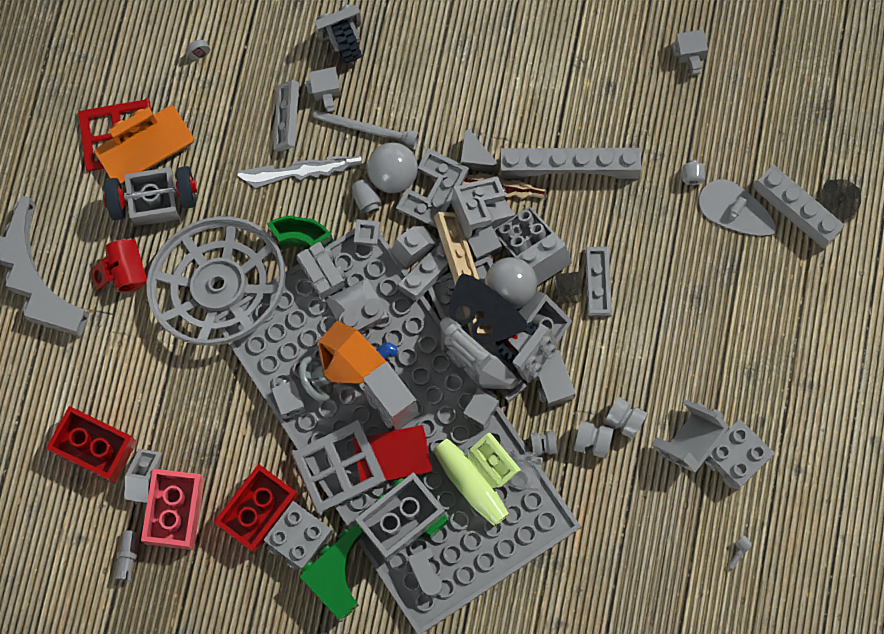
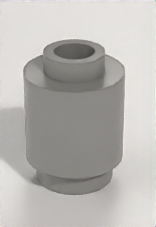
M368 179L354 183L351 187L353 190L352 195L360 212L372 215L379 211L382 202L373 184L369 183Z

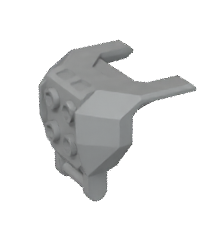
M463 309L456 316L460 320L466 319ZM447 316L440 322L443 353L446 357L449 356L450 360L457 367L461 368L464 366L467 375L474 382L479 383L481 388L513 389L524 380L513 362L509 364L506 359L502 358L495 342L487 344L478 342L475 338H472L468 324L460 325Z

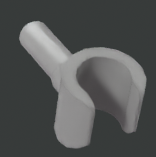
M742 536L735 543L740 550L728 565L731 569L735 568L741 556L751 547V542L746 536Z

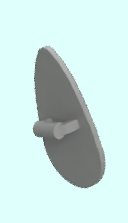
M718 179L708 183L702 189L699 197V207L702 214L711 222L751 236H771L775 233L776 226L768 211L736 183L726 179Z

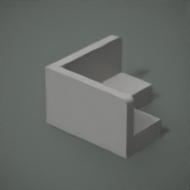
M498 176L454 186L451 204L466 239L471 238L473 229L491 225L492 219L486 205L505 200L506 195Z

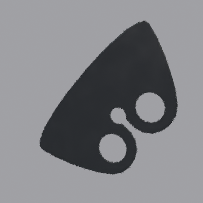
M467 274L459 276L452 293L449 316L458 324L466 325L476 318L477 312L482 311L484 317L478 319L472 326V335L475 340L485 344L493 343L527 329L528 324L524 317L501 295L473 276ZM467 306L470 309V315L467 319L460 320L456 317L455 312L458 307ZM481 324H489L492 327L491 335L486 338L480 337L477 333L478 327Z

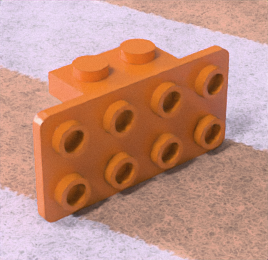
M170 105L156 114H153L148 107L136 111L132 117L125 121L122 120L115 123L109 129L113 139L97 147L95 154L109 177L118 178L122 185L125 183V174L143 172L193 144L194 137L174 106Z

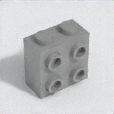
M739 419L722 436L707 456L705 463L711 470H717L724 476L722 480L731 489L735 487L739 490L775 453Z
M293 501L265 537L264 541L268 544L266 549L276 557L279 554L287 559L285 563L297 572L299 568L302 569L308 562L315 559L334 532Z

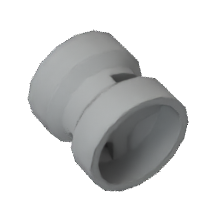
M554 430L546 431L545 434L530 433L533 457L541 456L542 453L557 454Z

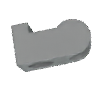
M430 547L408 556V560L422 592L428 597H436L441 593L443 586L440 577L434 574L429 561L435 559Z

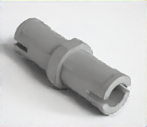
M123 531L120 552H117L119 561L115 579L130 582L133 561L137 557L135 548L138 533Z

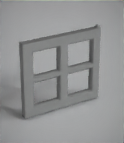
M359 420L291 452L315 511L319 516L323 512L386 482ZM354 434L362 452L341 462L333 443ZM324 448L332 467L311 476L304 458ZM365 458L373 477L352 486L344 468ZM335 473L343 491L322 501L315 482Z

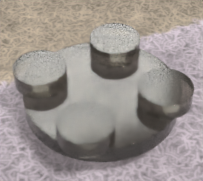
M828 180L825 182L820 193V204L837 219L852 221L861 205V190L848 180Z

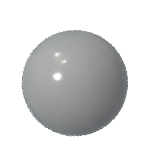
M385 143L377 147L370 155L367 172L370 181L377 189L386 193H400L409 188L415 181L418 164L415 155L408 147L399 143Z
M508 257L500 259L490 267L486 274L485 284L501 295L515 309H519L527 305L534 297L537 289V277L527 262L519 258Z

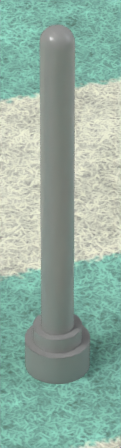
M315 110L312 113L314 119L400 141L402 145L412 150H415L418 144L419 132L409 130V132L405 131L402 133Z

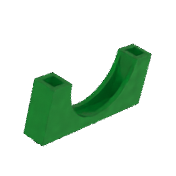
M400 478L392 486V489L396 487L399 483H401L404 479ZM385 494L380 496L374 503L381 499ZM445 515L424 533L433 538L449 523V518ZM358 524L351 529L349 527L344 529L338 535L339 540L333 546L328 544L319 553L321 557L317 561H310L301 569L303 573L300 575V578L340 622L359 606L353 598L347 582L349 556L356 543L365 535Z

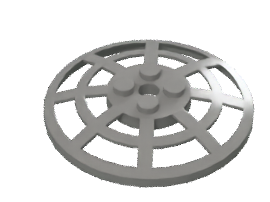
M227 216L202 219L180 229L159 249L148 272V302L157 321L174 337L196 345L215 346L227 344L255 331L274 312L284 290L286 278L285 263L274 239L255 223ZM227 227L225 241H214L197 247L191 239V236L204 230ZM236 228L255 234L266 245L258 253H255L246 245L235 242ZM183 242L190 253L179 263L174 274L160 272L168 255ZM223 249L222 258H214L207 261L203 256L205 252ZM233 250L240 251L251 259L240 267L239 264L231 260ZM273 252L279 267V284L266 285V271L262 260ZM195 259L199 267L193 273L192 278L182 277L186 267ZM256 266L259 272L260 283L259 285H247L245 274ZM157 281L171 284V299L175 308L165 313H161L156 296ZM224 281V285L221 288H213L215 282ZM179 286L189 287L193 299L181 305L178 288ZM257 294L252 304L243 311L238 303L244 295ZM264 294H276L265 313L252 323L248 316L258 307ZM197 306L208 311L204 322L193 318L187 312ZM230 309L235 315V318L214 323L218 312ZM181 316L188 323L202 329L197 339L191 338L178 332L167 321ZM239 322L244 330L224 338L208 339L212 329L227 328Z

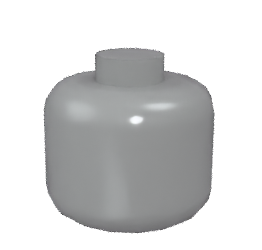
M690 160L689 163L682 166V181L687 185L703 183L705 181V166L697 160Z

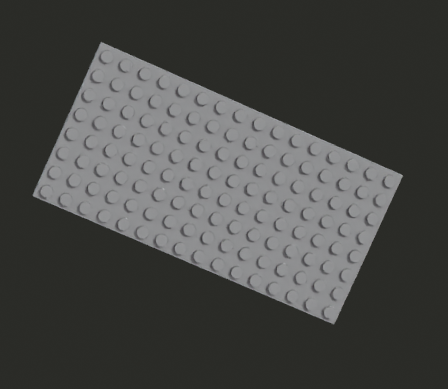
M354 228L328 245L334 255V259H332L335 267L340 265L346 278L343 279L345 287L332 293L327 298L367 278L380 302L383 304L389 319L361 334L375 349L385 342H391L392 345H396L398 348L395 357L388 356L385 360L415 397L419 412L417 417L400 429L424 425L433 473L417 477L445 510V515L449 518V523L433 538L422 533L388 562L366 534L360 538L358 543L416 633L423 634L581 529V525L499 406L484 430L463 418V412L476 391L480 389L484 392L485 389L481 388L479 383L477 384L467 375L464 366L461 368L457 367L450 360V357H446L443 353L440 332L441 321L425 297L422 295L416 302L398 290V284L408 275V272L392 254L391 247L380 231L377 247L354 244ZM300 264L286 271L284 290L274 312L255 331L239 340L230 342L229 345L296 448L300 449L357 420L360 421L366 436L394 431L393 427L388 429L383 423L378 408L374 410L366 400L367 397L363 390L364 383L333 382L332 396L323 402L313 399L307 393L299 375L300 363L309 356L321 361L318 341L332 327L336 319L325 299L321 300ZM279 277L266 285L279 284ZM250 294L238 303L243 311L252 304L257 294ZM264 294L258 307L248 316L252 323L265 313L276 294ZM230 309L223 311L216 316L215 323L235 318V315ZM240 322L236 325L220 329L224 337L244 330ZM308 364L306 371L312 373L315 371L316 366ZM294 380L306 411L284 420L271 388L276 387V384L280 381ZM309 381L313 389L319 393L317 387ZM490 432L521 469L504 486L495 488L509 513L496 526H493L478 513L447 477L433 452L434 448L445 439H449L468 456L470 448L485 434ZM354 434L333 443L341 462L355 455L353 438L356 437ZM324 448L304 458L314 475L332 467ZM357 462L345 467L344 469L351 485L354 486L360 483ZM335 473L318 481L329 498L343 491ZM398 480L384 482L335 506L349 529L357 524L355 519L371 507L380 496L386 495L391 491L392 486ZM428 547L431 548L435 558L429 561L434 574L440 577L443 586L441 593L436 597H428L422 592L408 560V556Z

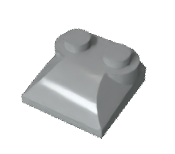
M367 278L325 299L336 321L355 328L360 333L389 319L383 304L380 302Z

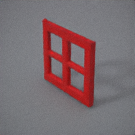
M149 98L78 111L87 172L105 169L100 160L95 161L92 143L113 139L111 133L91 137L89 119L111 115L113 127L115 123L121 121V113L138 111L148 107L151 110Z

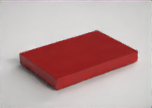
M424 425L367 436L386 482L407 478L413 472L416 476L433 473ZM353 438L356 455L362 452L357 439ZM366 459L357 461L360 482L373 477Z

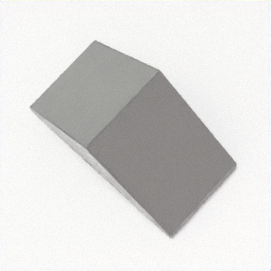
M468 128L464 135L461 164L469 167V170L496 172L497 162Z

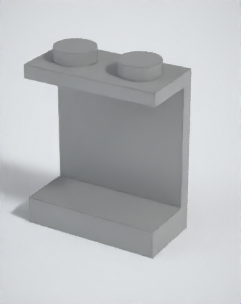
M685 399L683 404L692 413L670 443L657 437L651 445L663 458L695 473L728 430L729 426L723 420L724 415L714 408L709 410L698 401L693 403Z

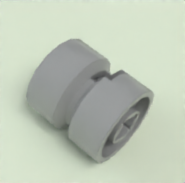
M618 397L603 424L614 429L620 427L621 434L634 440L648 413L638 407L630 409L628 401Z
M581 421L573 451L585 454L592 451L593 456L606 459L614 429L605 426L595 428L593 423Z

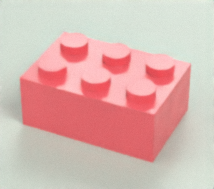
M152 469L141 537L143 543L152 546L194 550L205 481L201 474Z

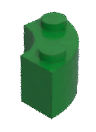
M291 215L283 216L267 223L271 234L282 250L295 246L309 249V247L318 242H321L322 246L326 247L334 242L332 234L322 224L311 218L307 219Z

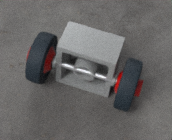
M189 166L176 169L177 181L171 167L125 174L127 193L123 192L118 178L106 179L104 182L105 194H103V201L111 219H124L125 204L128 202L129 216L135 227L180 220L178 196L184 209L196 207L198 186L196 179H193Z

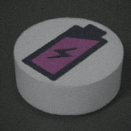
M195 40L187 46L186 52L191 60H199L209 54L210 48L205 40Z

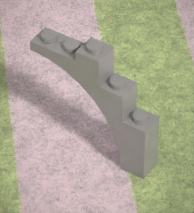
M21 195L20 200L14 205L12 221L5 228V237L0 236V265L12 268L6 275V287L11 292L30 297V300H27L23 307L24 316L28 321L82 337L89 318L88 313L84 309L74 306L54 294L45 285L36 269L30 245L31 220L36 205L30 197Z

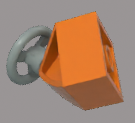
M336 321L318 341L321 361L311 356L304 358L299 366V375L307 393L313 399L323 402L332 396L333 382L364 383L363 378L385 363L386 360L357 329ZM308 364L316 366L314 372L306 371ZM309 381L317 387L319 393L313 389Z

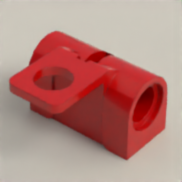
M136 239L117 240L105 245L104 249L107 257L102 259L90 271L96 291L101 290L109 282L113 281L117 292L138 291L147 283ZM99 270L102 275L101 282H99L97 277Z

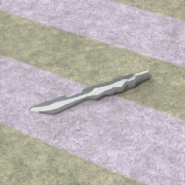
M361 156L326 157L327 160L296 161L292 162L290 167L275 169V165L241 170L237 172V175L257 189L292 176L302 181L309 176L319 178L321 175L330 176L334 172L343 173L351 166L362 165Z

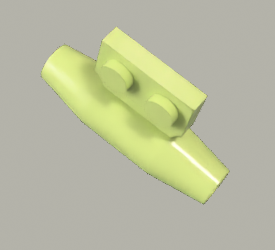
M490 432L485 434L470 448L468 456L449 439H445L434 448L433 452L447 477L478 513L493 526L499 524L509 515L495 488L504 486L521 469Z

